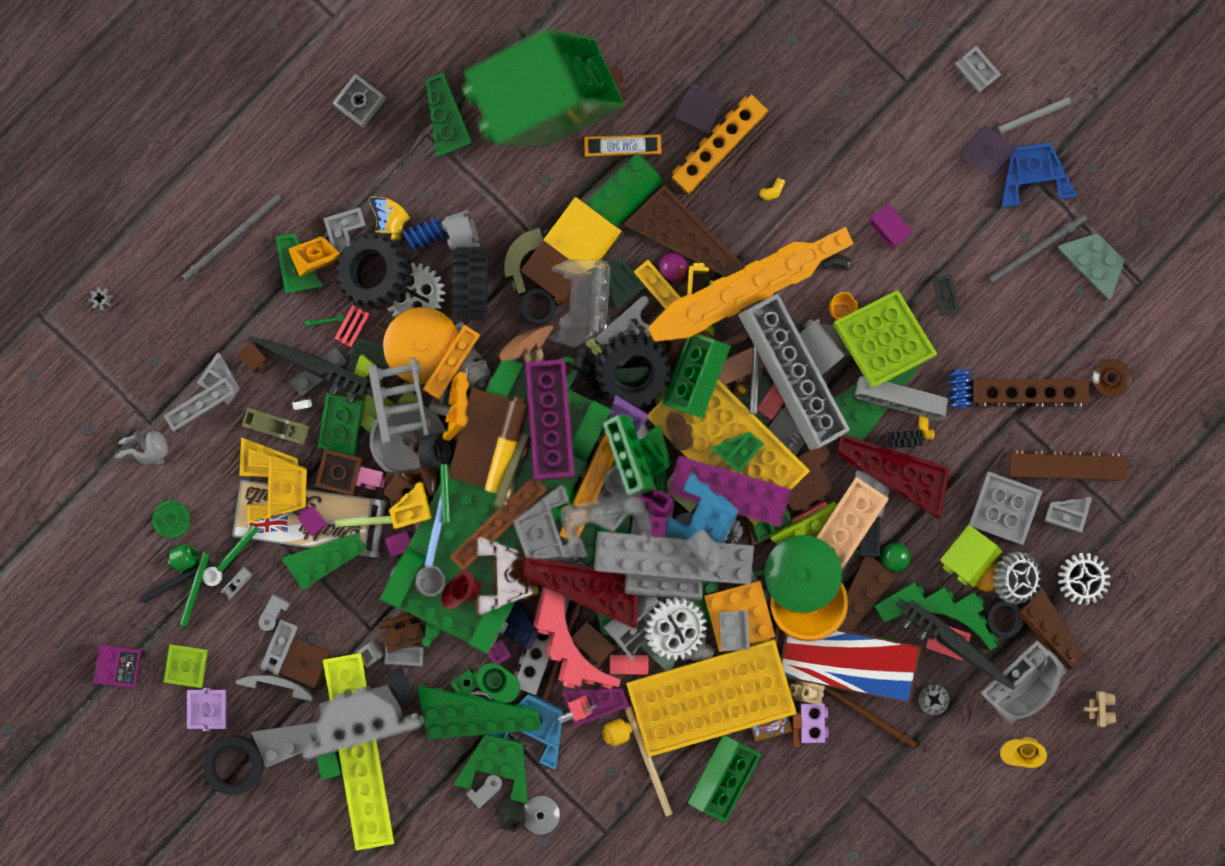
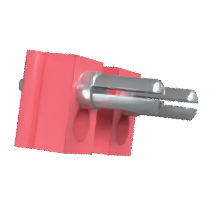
M586 695L576 698L568 703L571 711L560 716L558 719L563 720L559 722L563 723L571 719L578 721L592 714L591 709L597 706L596 704L590 706Z

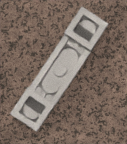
M253 675L236 681V684L257 688L259 681L294 689L292 697L308 701L314 699V696L300 684L279 676Z

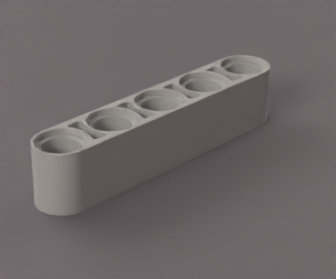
M864 376L858 378L855 393L857 399L933 420H944L946 418L949 400L935 394L885 382L872 389Z

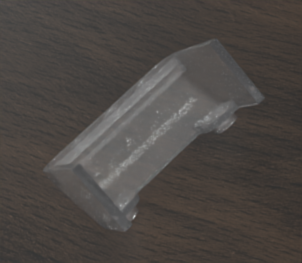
M567 260L552 267V271L561 273L565 278L571 279L569 313L560 319V331L550 335L549 340L576 347L598 336L606 329L610 280L609 262L603 260Z
M623 493L565 506L561 510V521L574 560L578 559L579 541L575 528L581 527L587 522L619 515H636L645 544H649L651 524L643 501L634 495Z

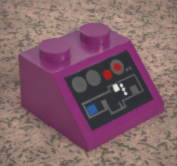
M99 644L93 683L135 688L141 649Z

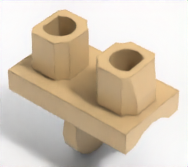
M796 680V684L790 685V693L793 699L822 705L821 698L824 696L825 686Z
M1096 691V707L1095 699H1089V707H1084V711H1090V719H1096L1095 711H1097V726L1100 727L1116 723L1115 712H1106L1105 706L1115 705V695L1105 693L1104 691Z

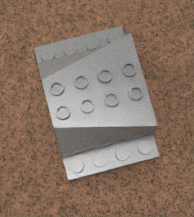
M392 683L370 689V686L362 687L355 690L354 694L351 691L341 693L334 697L333 700L319 703L321 718L317 725V731L320 740L313 741L307 745V749L303 751L304 759L418 728L424 723L423 715L418 716L417 713H413L403 718L398 697Z

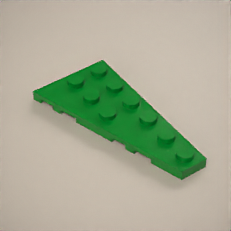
M919 366L887 382L905 386ZM855 383L833 399L850 431L843 435L863 441L888 407L857 399L855 397L857 383Z

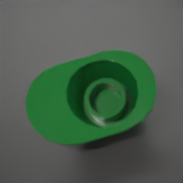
M488 663L478 670L476 675L478 687L494 700L508 703L518 696L520 692L518 679L500 665Z

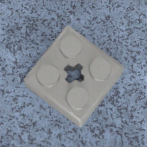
M354 74L335 99L333 105L364 128L386 100V97L360 76ZM364 97V103L356 105L355 99Z

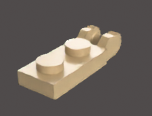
M540 347V349L530 351L529 354H524L523 356L526 362L543 361L542 357L544 355Z

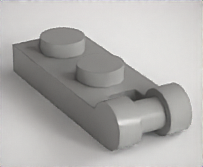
M280 619L261 664V670H269L276 676L280 674L279 672L299 626ZM271 658L278 660L276 665L270 663Z

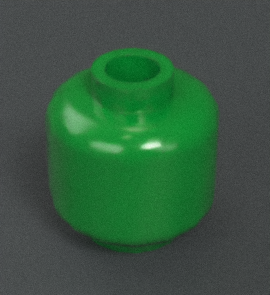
M181 544L169 552L168 563L172 569L175 568L177 571L183 572L196 564L198 554L193 546Z

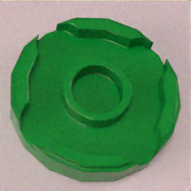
M169 500L162 502L156 507L152 516V523L159 535L174 539L181 537L187 532L190 527L191 516L184 504Z

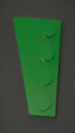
M444 73L426 79L435 151L438 158L471 145L472 142Z

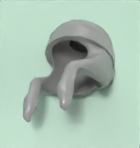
M158 431L148 432L146 438L132 435L118 442L120 445L136 440L145 452L127 449L120 451L115 458L133 454L143 465L153 463L160 465L164 463L163 458L168 452L167 441Z

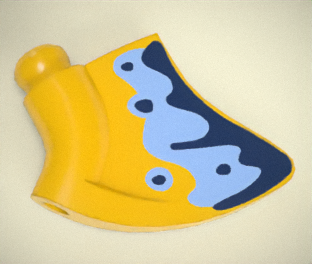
M370 197L369 202L376 216V232L392 234V240H401L404 223L410 219L406 210L390 199Z

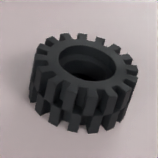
M922 430L888 432L889 448L923 446Z

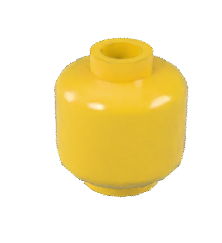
M620 718L606 723L604 730H602L605 742L613 747L628 742L630 733H632L630 724L628 722L625 723Z

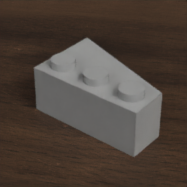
M640 595L637 598V627L635 629L614 619L604 627L632 661L635 659V653L640 645L643 646L646 643L645 635L649 634V632L644 630V628L649 627L645 620H651L652 617L649 616V613H655L654 606L658 609L660 608L659 600L655 596Z

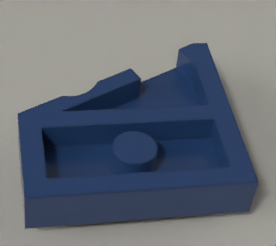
M516 600L506 620L508 626L503 635L531 649L539 632H537V628L533 627L532 618L523 608L524 604Z

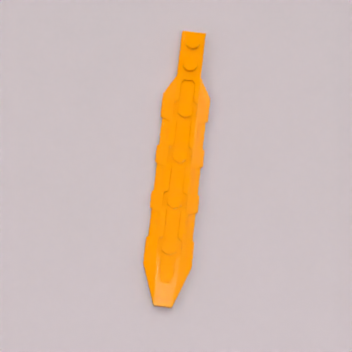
M843 227L813 243L792 242L778 249L776 253L760 261L756 260L746 265L744 269L726 278L722 277L712 282V285L672 302L648 327L653 341L689 338L707 329V326L725 317L729 318L739 313L741 309L759 300L763 301L773 296V293L810 277L821 260L854 244L847 228Z

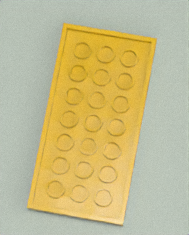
M719 380L716 383L703 419L662 404L663 400L648 414V419L655 426L659 425L662 433L671 442L672 439L666 426L668 416L678 413L684 417L692 437V445L689 449L681 452L688 459L738 473L712 451L711 448L750 431L764 445L739 474L792 489L810 472L754 414L749 413L750 410ZM678 419L672 421V425L675 427L680 423ZM681 437L679 443L684 445L686 438ZM747 517L754 525L760 521Z
M775 639L752 645L750 649L735 650L626 683L648 757L797 714Z

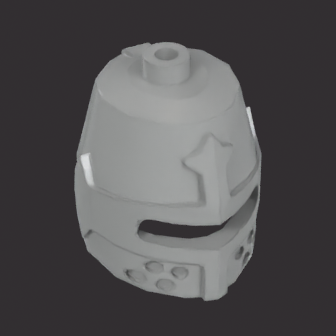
M476 349L469 352L455 374L456 376L459 372L467 373L468 390L470 391L472 388L485 389L491 378L485 360H482L481 355Z

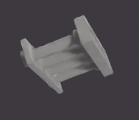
M415 357L410 358L411 364L382 370L377 368V364L368 366L382 443L390 442L394 434L423 429L424 435H428L429 430L432 429L430 418H426L418 373L421 372L419 361H415ZM413 372L415 382L413 384L386 389L381 387L380 380L383 377ZM412 391L417 393V403L390 408L384 404V399L387 396ZM420 410L422 419L420 422L393 427L388 425L387 418L390 415Z

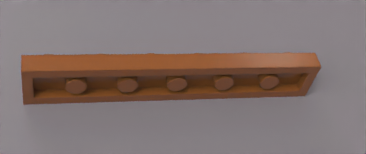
M533 476L510 498L506 511L498 510L450 558L462 570H465L479 556L475 555V538L481 537L487 541L494 542L514 523L513 521L522 515L547 491L546 487L540 481H534Z

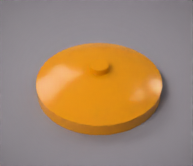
M425 307L409 309L398 315L391 322L385 333L383 348L386 361L390 368L409 365L411 364L410 358L415 357V361H419L421 372L418 373L420 385H425L455 340L458 331L446 315L435 309ZM413 372L397 375L407 382L415 383Z
M841 583L835 598L828 605L808 613L788 610L778 604L771 596V611L776 624L785 634L801 641H818L829 637L840 628L848 610V597L843 583Z

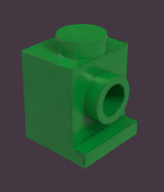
M469 669L452 681L451 685L456 692L469 694L478 688L476 682L477 671L474 670L472 672ZM465 679L470 680V686L464 685L463 682Z

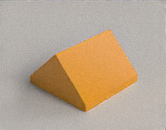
M323 236L289 248V253L299 276L332 265L337 261L339 255L341 256V253Z

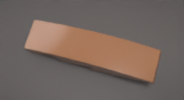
M553 326L535 328L515 337L499 354L501 361L516 359L520 355L529 354L530 351L540 349L552 331Z

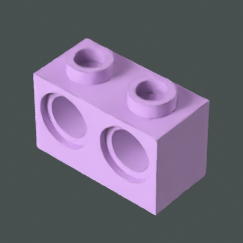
M800 703L801 742L825 743V738H828L829 735L828 726H825V719H828V707H824V703L822 705ZM812 708L819 709V716L817 718L809 716V711ZM811 728H819L820 734L818 737L813 738L810 736L809 731Z

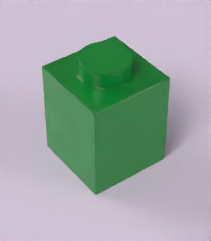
M337 751L328 752L316 757L322 780L342 774Z

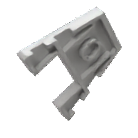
M563 484L559 485L513 521L525 557L587 556L581 538L562 545L550 508L569 502Z

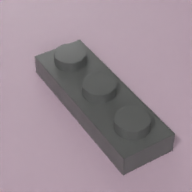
M337 347L321 357V359L339 367H343L348 363ZM304 370L290 382L300 396L303 397L324 380Z

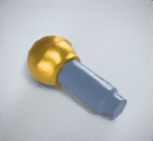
M742 383L737 384L733 395L737 399L747 393V387Z

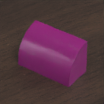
M888 203L868 220L870 225L892 250L913 233L910 227Z

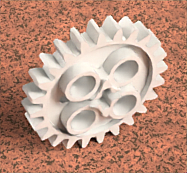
M415 263L411 264L413 273H410L409 277L413 276L415 283L412 286L407 285L406 288L416 291L417 294L429 299V303L413 297L412 294L407 292L405 294L406 300L403 303L394 301V306L387 309L388 311L394 310L393 317H397L401 313L414 308L417 302H421L425 308L442 309L439 302H445L441 295L446 294V292L440 289L445 285L438 283L442 278L440 276L435 277L437 273L435 270L430 272L429 266L423 270V264L421 263L418 268H416ZM426 285H430L432 288L431 293L428 295L423 293V288Z
M674 597L673 602L667 598L666 604L660 601V608L658 609L654 606L655 613H649V616L652 617L651 620H645L649 624V627L644 628L646 632H649V634L645 635V638L650 640L647 644L650 647L653 646L652 650L655 653L658 652L660 657L665 655V658L668 660L671 656L674 660H677L678 655L684 659V653L691 656V649L697 651L698 649L695 645H702L699 639L700 637H705L702 631L707 628L702 624L706 620L700 618L703 612L698 611L699 607L697 605L693 606V602L690 600L686 602L684 598H681L680 602L677 597ZM682 612V617L676 619L677 614ZM667 615H670L672 622L675 625H677L676 629L678 633L682 636L684 640L683 643H681L679 635L674 632L675 628L667 618ZM666 622L665 628L660 629V625ZM691 628V632L685 635V631ZM672 638H675L674 643L672 645H668L669 641Z

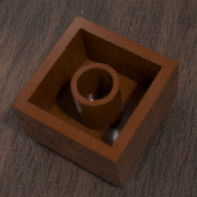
M324 449L315 487L355 496L356 483L364 459Z

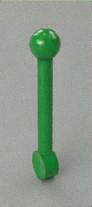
M338 315V317L329 319L306 320L305 326L311 327L315 324L334 321L344 322L345 317Z

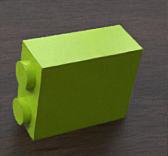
M968 525L940 561L944 564L943 569L950 575L955 573L959 576L957 580L963 585L969 584L974 588L1002 551L996 544Z

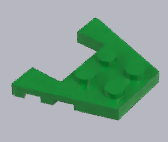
M491 734L484 735L455 780L454 786L471 790L475 771H480L514 780L510 799L527 803L528 794L523 742Z

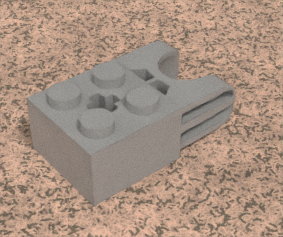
M642 296L595 338L601 346L604 343L607 345L610 337L613 336L615 339L619 337L618 333L624 332V335L629 334V331H635L638 335L641 331L649 337L648 327L650 325L645 324L640 316L642 310L648 305L649 299L646 296ZM635 355L624 358L618 366L622 368Z

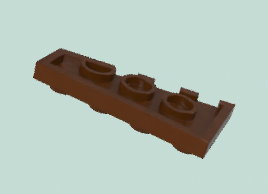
M1041 587L1036 590L1037 594L1032 595V599L1028 600L1018 615L1068 670L1072 669L1083 655L1044 589Z

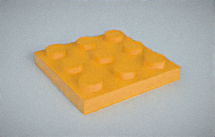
M760 580L752 582L750 585L745 584L704 596L719 652H722L719 612L747 610L749 644L775 637Z

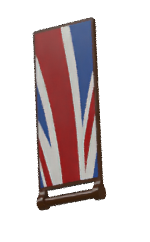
M773 618L775 637L771 638V640L775 639L776 646H778L781 629ZM837 630L829 637L818 641H801L786 634L781 663L785 676L788 679L910 703L921 647L843 630Z

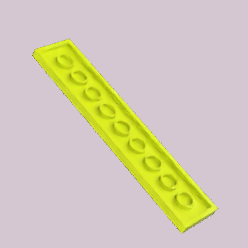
M362 653L323 660L330 700L344 692L351 691L354 694L355 690L367 686ZM377 739L339 749L355 849L362 850L394 844Z

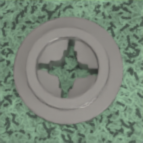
M928 685L919 694L921 709L930 715L943 713L950 702L948 692L940 685ZM927 695H938V701L941 705L934 703L929 707L931 699Z

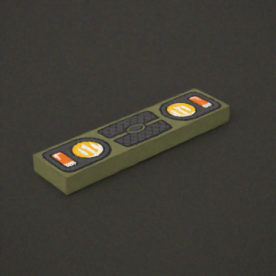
M522 433L520 435L494 505L499 510L506 511L531 446V437L528 434Z

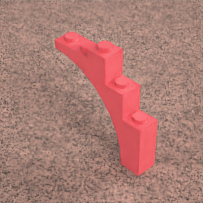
M542 586L533 627L538 629L537 632L549 635L550 631L545 653L551 655L550 659L562 661L558 680L563 682V686L574 688L575 685L581 686L582 679L587 684L602 683V687L612 689L613 686L619 687L621 679L594 668L575 647L565 620V597Z

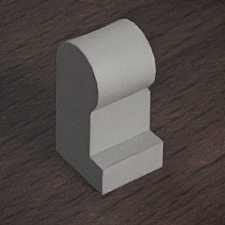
M276 594L272 595L259 619L260 628L265 631L274 629L277 626V618L282 609L287 611L292 603Z
M490 775L481 788L477 791L472 788L466 795L480 808L499 791L502 786V780L499 776Z

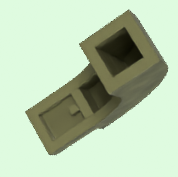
M540 228L519 236L512 243L505 257L504 270L506 279L514 277L511 284L513 291H518L519 295L526 293L521 276V264L528 254L535 252L543 241Z
M247 408L242 423L243 427L304 445V441L307 438L309 428L307 425Z

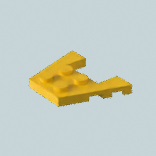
M249 448L248 466L268 467L269 475L268 505L248 504L247 523L305 508L307 468L260 450Z

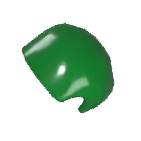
M891 542L882 547L879 561L887 570L901 571L907 568L910 562V551L903 544Z

